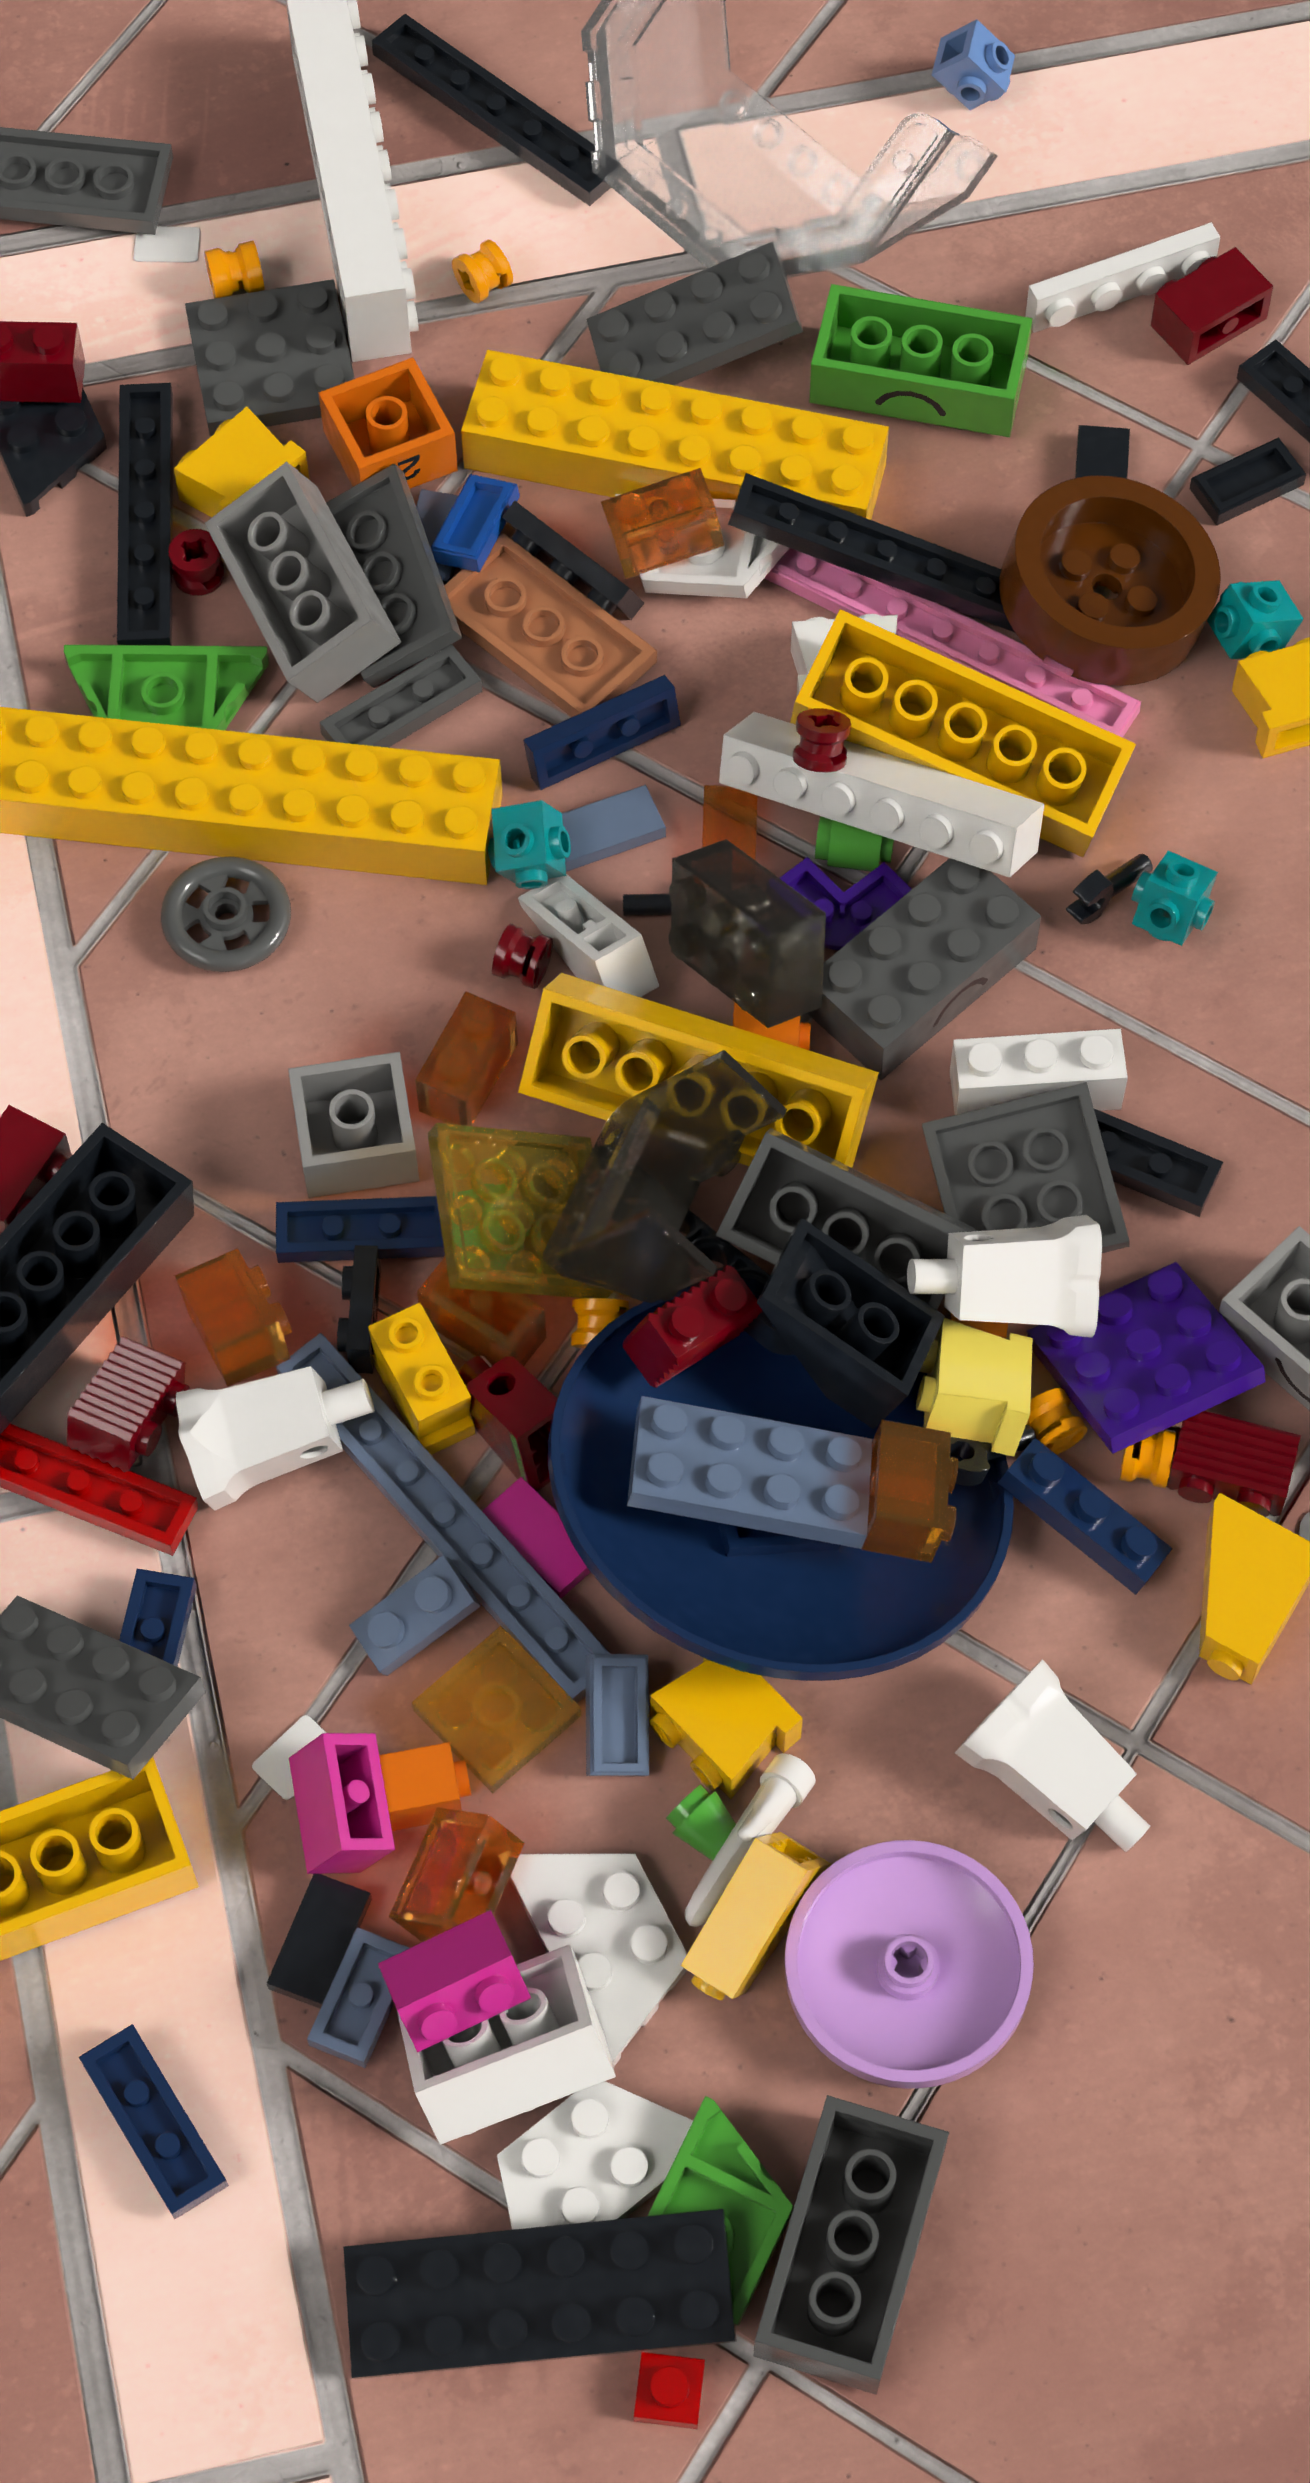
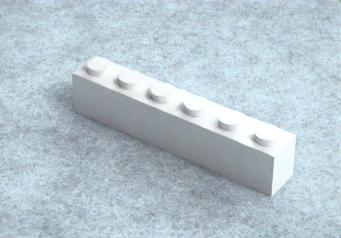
M757 712L750 714L723 735L719 783L1009 878L1038 852L1044 803L846 740L843 743V746L847 749V763L844 768L829 773L809 771L799 767L793 761V750L800 742V735L796 731V725Z

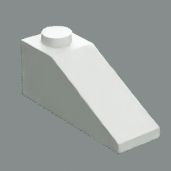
M567 874L563 877L551 878L548 880V885L531 889L518 897L520 906L541 933L553 939V948L577 978L637 997H642L659 987L642 934Z

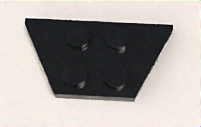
M83 388L81 403L0 401V458L26 517L34 515L40 509L39 500L55 485L64 488L76 477L78 470L82 466L90 464L107 449L105 435Z

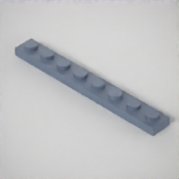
M322 1333L318 1334L276 1366L277 1374L311 1366L325 1381L327 1390L363 1379ZM368 1385L374 1404V1412L336 1424L343 1450L439 1557L444 1555L451 1559L480 1604L573 1707L586 1697V1655L610 1653Z

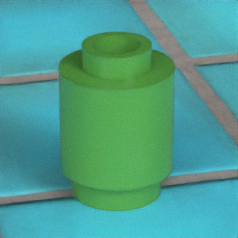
M820 816L815 859L827 860V866L871 872L881 862L891 863L894 840Z

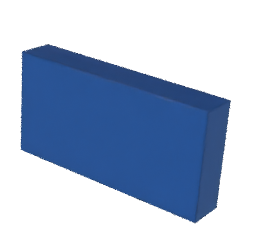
M470 474L431 545L435 562L480 572L506 524L502 516L514 501L517 502L520 497L518 485Z

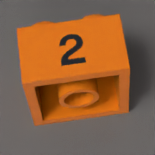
M414 357L318 392L323 431L353 487L392 464L397 465L404 472L410 489L458 471L455 432Z

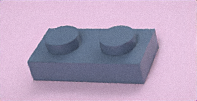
M442 1555L349 1626L378 1671L388 1676L481 1607L451 1559Z
M357 1927L308 2035V2045L366 2068L394 2005L378 1963L409 1949V1947Z

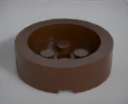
M1084 476L1061 482L1047 489L1025 510L1001 568L999 590L1001 603L1011 627L1020 640L1037 657L1043 661L1046 656L1050 657L1059 664L1074 670L1071 677L1082 681L1108 686H1127L1158 679L1173 671L1186 659L1188 653L1197 643L1217 602L1220 591L1221 572L1219 559L1210 537L1198 520L1176 500L1138 481L1114 476ZM1096 582H1099V586L1110 589L1114 594L1118 593V596L1114 599H1106L1101 594L1095 593L1092 587L1095 586Z

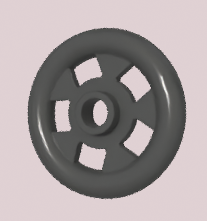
M217 857L191 866L171 884L164 897L161 909L162 930L167 942L175 953L189 964L213 972L239 971L262 962L280 946L288 932L291 920L290 899L280 879L265 866L240 857ZM228 878L249 882L246 893L242 894L234 888L225 887ZM200 888L206 891L208 895L202 901L200 908L196 909L186 903V901L196 889ZM269 904V920L267 922H253L254 913L252 906ZM224 913H232L235 915L233 918L227 920L218 919L219 916H221ZM197 923H200L204 932L210 936L201 943L195 942L186 932ZM243 934L247 935L249 944L233 950L226 949L224 940L236 939Z

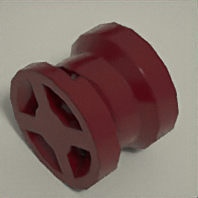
M189 529L173 538L169 545V559L173 567L172 575L176 586L182 592L192 596H203L212 593L220 587L224 580L225 569L221 554L210 533L202 529Z
M824 708L808 709L799 713L796 720V731L800 735V742L793 750V761L799 767L814 772L829 773L844 768L847 763V749L843 746V743L850 735V719L838 711Z
M510 923L503 931L495 950L492 974L503 979L509 976L520 978L524 986L536 989L548 968L553 949V939L543 934L536 937L526 935L523 928Z

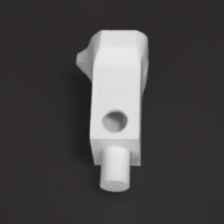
M1081 1215L1065 1217L1055 1223L1042 1227L948 1233L947 1259H910L907 1268L908 1290L910 1294H945L944 1307L959 1320L1050 1325L1063 1329L1072 1336L1092 1338L1097 1327L1099 1306V1279L1102 1258L1100 1225L1089 1216Z
M311 1366L224 1389L205 1390L196 1388L176 1392L179 1437L188 1457L203 1501L214 1511L235 1502L244 1492L257 1484L342 1452L343 1448L336 1424L374 1412L372 1396L364 1379L327 1390L325 1381Z
M1043 1659L954 1752L974 1768L985 1770L999 1778L1071 1840L1087 1830L1094 1822L1119 1847L1127 1852L1150 1828V1825L1119 1796V1793L1137 1773L1069 1702L1061 1689L1059 1678Z

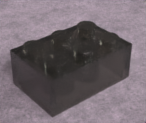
M727 839L672 858V883L669 887L671 930L668 935L671 953L767 1028L821 1008L826 913Z

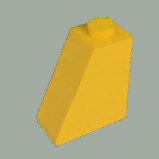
M1221 1493L1218 1494L1214 1501L1207 1523L1199 1657L1207 1660L1208 1666L1218 1675L1233 1681L1241 1679L1252 1685L1310 1584V1541Z
M782 1832L756 1837L680 1965L694 1974L691 1980L692 1984L705 1994L718 2000H723L725 1995L734 1999L746 1994L788 1931L794 1912L803 1895L821 1873L830 1867L831 1863Z

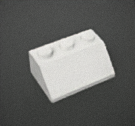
M570 1944L517 1964L531 1999L420 2052H417L398 2013L414 2092L440 2145L616 2077L602 2027Z

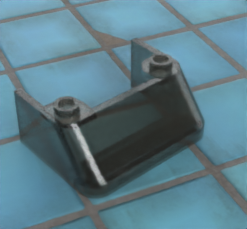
M725 1050L629 1098L606 1121L545 1247L542 1257L543 1261L562 1277L646 1303H653L660 1299L667 1301L680 1290L713 1276L717 1266L682 1235L679 1229L700 1183L715 1175L723 1177L728 1174L741 1158L739 1149L745 1136L783 1118L787 1109Z

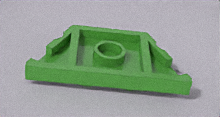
M64 645L66 664L93 717L226 730L269 665L267 646Z
M705 2096L648 2216L723 2209L725 2211L735 2325H740L792 2215L794 2206L716 2102Z

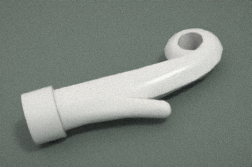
M781 1753L774 1757L760 1777V1788L705 1872L685 1909V1919L689 1926L698 1927L706 1923L754 1839L772 1834L790 1809L799 1807L816 1782L815 1775L810 1767L801 1759L790 1754Z

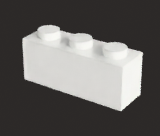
M1121 1029L953 1040L950 1079L955 1115L1087 1082L1094 1109L1099 1111L1120 1110L1128 1079Z

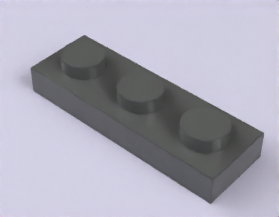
M451 644L320 721L321 734L327 741L389 748L481 693L482 680Z

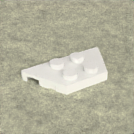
M615 494L614 502L645 593L748 598L788 551L789 547L728 525L736 500Z
M509 1854L502 1857V1866L546 1953L569 1944L571 1945L602 2027L614 2067L631 2039L641 2026L645 2027L659 2008L660 2001L669 1990L676 1986L687 1971L680 1966L687 1952L636 1854Z
M606 2081L572 2094L497 2154L512 2230L625 2219L661 2189L693 2120Z

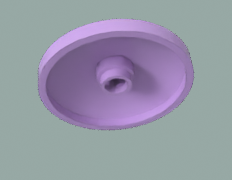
M895 1840L863 1847L844 1856L823 1871L805 1892L794 1912L787 1935L784 1961L786 1986L792 2008L800 2025L816 2047L835 2064L859 2078L875 2084L905 2089L927 2088L950 2083L971 2074L990 2061L1006 2045L1023 2017L1030 1995L1034 1967L1033 1948L1025 1918L1018 1904L1001 1881L986 1867L957 1850L931 1842L915 1840Z

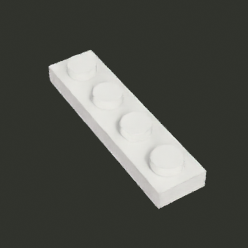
M1211 222L1029 285L1025 317L1033 318L1031 329L1035 333L1049 327L1063 326L1072 319L1095 311L1109 310L1118 303L1141 295H1152L1158 292L1168 281L1183 278L1195 271L1206 259L1217 256L1220 235Z

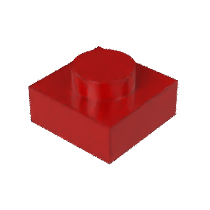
M641 2352L634 2422L698 2429L705 2359Z

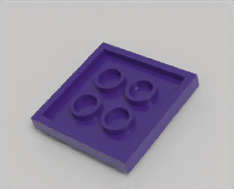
M1177 1262L1099 1297L1097 1327L1092 1338L1072 1336L1063 1329L1050 1325H1038L1027 1330V1337L1033 1338V1353L1058 1385L1066 1391L1072 1403L1112 1454L1266 1382L1264 1365Z

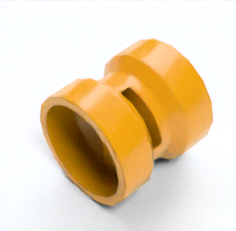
M254 240L239 243L235 252H225L220 248L204 251L214 299L232 296L234 292L242 288L248 293L265 290L262 269Z

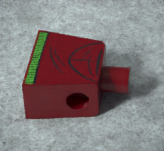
M484 1356L471 1358L462 1366L459 1375L471 1395L470 1412L475 1428L517 1479L522 1477L536 1492L550 1483L548 1438L557 1398L513 1356H505L494 1365H491Z

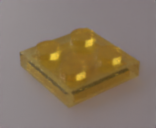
M501 1625L412 1701L413 1711L444 1743L450 1742L451 1751L461 1761L465 1760L466 1766L492 1794L581 1717V1707Z

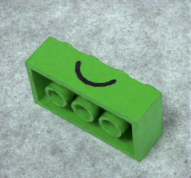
M831 284L811 363L809 403L1010 438L1028 360L1033 318Z

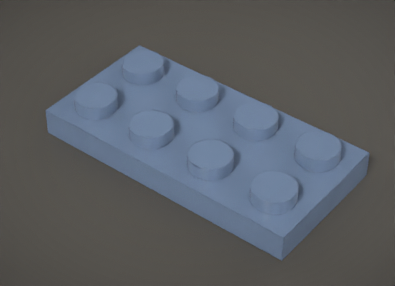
M641 1396L636 1412L627 1506L862 1549L868 1530L873 1439Z

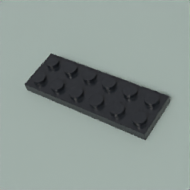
M723 2209L343 2247L351 2374L354 2379L737 2342L725 2211Z

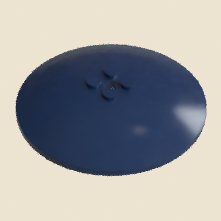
M692 1285L652 1297L629 1309L609 1323L588 1343L575 1360L564 1380L552 1415L548 1438V1469L551 1489L564 1528L587 1568L614 1599L654 1632L681 1648L705 1659L743 1672L771 1678L800 1681L849 1679L896 1668L938 1647L965 1625L979 1609L992 1589L1005 1560L1012 1533L1013 1494L998 1484V1481L1009 1469L1006 1455L988 1461L990 1469L981 1484L963 1486L948 1482V1476L954 1465L962 1461L963 1458L956 1455H950L947 1458L938 1460L932 1458V1454L941 1438L923 1436L924 1411L916 1410L919 1386L923 1376H927V1373H918L908 1397L874 1429L825 1397L795 1355L773 1353L745 1331L657 1388L652 1387L623 1349V1341L649 1312L653 1313L666 1302H671L675 1296L679 1297L684 1291L687 1292ZM752 1292V1293L755 1295V1297L758 1299L760 1295L757 1294V1293ZM641 1396L873 1439L868 1530L862 1549L627 1506L636 1412Z

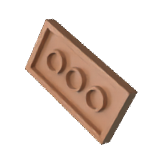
M504 533L498 537L480 572L462 569L444 585L460 631L571 717L623 694L657 663V650Z

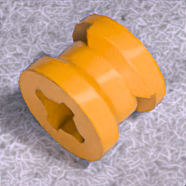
M491 239L481 242L480 250L471 255L462 253L452 260V269L464 294L474 303H480L487 299L489 291L492 289H502L513 283L511 266L500 247Z
M580 1298L572 1300V1308L578 1314L577 1329L571 1334V1346L585 1349L588 1343L600 1331L629 1309V1301L610 1298Z
M1063 1388L1047 1390L1032 1398L1030 1402V1416L1026 1424L1034 1429L1036 1439L1056 1455L1078 1443L1088 1430L1082 1418L1071 1413L1069 1409L1070 1398Z
M1165 1429L1158 1434H1154L1124 1448L1119 1480L1132 1482L1136 1478L1150 1480L1154 1487L1166 1488L1173 1457L1176 1431ZM1139 1448L1138 1457L1132 1458L1133 1449Z

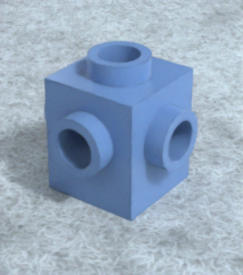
M976 19L941 37L932 76L965 107L972 110L988 101L999 99L1007 92L1015 55Z

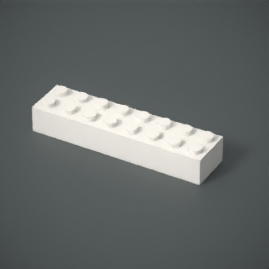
M286 0L292 56L352 362L410 354L412 353L410 332L419 331L414 300L407 301L416 299L415 285L411 267L407 268L406 261L400 262V260L408 259L404 230L399 228L398 222L392 223V220L400 219L395 188L391 189L390 183L384 184V181L392 180L387 149L383 150L382 145L377 146L376 144L384 142L379 111H375V107L369 108V104H376L372 74L368 73L367 70H361V67L368 66L364 35L360 36V33H354L353 29L361 28L357 0Z

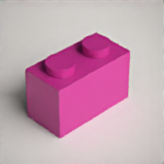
M322 1733L289 1757L307 1874L361 1873L395 1850L375 1733Z
M491 1910L378 1963L395 2007L417 2052L531 1999Z

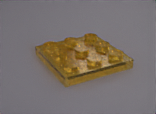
M436 1123L427 1135L450 1288L573 1298H608L616 1290L591 1138Z

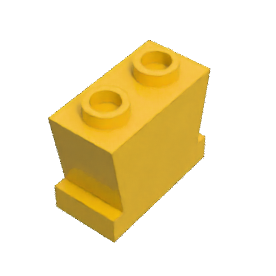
M246 406L234 418L222 422L214 435L200 447L187 452L181 458L178 465L174 468L179 500L213 517L285 462H288L309 479L306 451L292 440L283 446Z
M1310 637L1298 641L1293 646L1272 652L1258 651L1252 653L1237 663L1232 692L1258 728L1255 743L1262 758L1310 745Z
M419 1302L369 1325L368 1330L375 1353L372 1355L374 1366L408 1430L432 1455L474 1435L475 1425L469 1416L471 1395L421 1303Z
M703 1658L702 1664L650 1695V1716L652 1719L649 1720V1723L657 1736L671 1748L678 1744L693 1759L690 1762V1767L698 1779L710 1790H715L719 1787L730 1799L733 1798L775 1745L785 1753L801 1739L803 1718L761 1675L739 1671Z

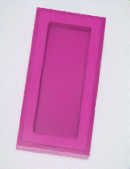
M522 1477L516 1480L482 1511L560 1599L590 1573V1570L571 1543L559 1513Z

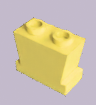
M944 1318L919 1371L927 1373V1376L924 1375L921 1380L916 1400V1410L924 1411L923 1436L938 1438L948 1436L992 1443L991 1452L1014 1457L1030 1416L1033 1338L1010 1333L1008 1339Z

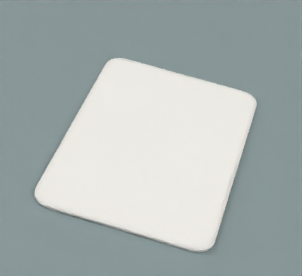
M157 226L155 235L136 233L133 259L136 262H196L198 260L200 228Z
M307 1715L302 1716L253 1762V1770L283 1799H291L294 1796L289 1757L326 1732L311 1717Z

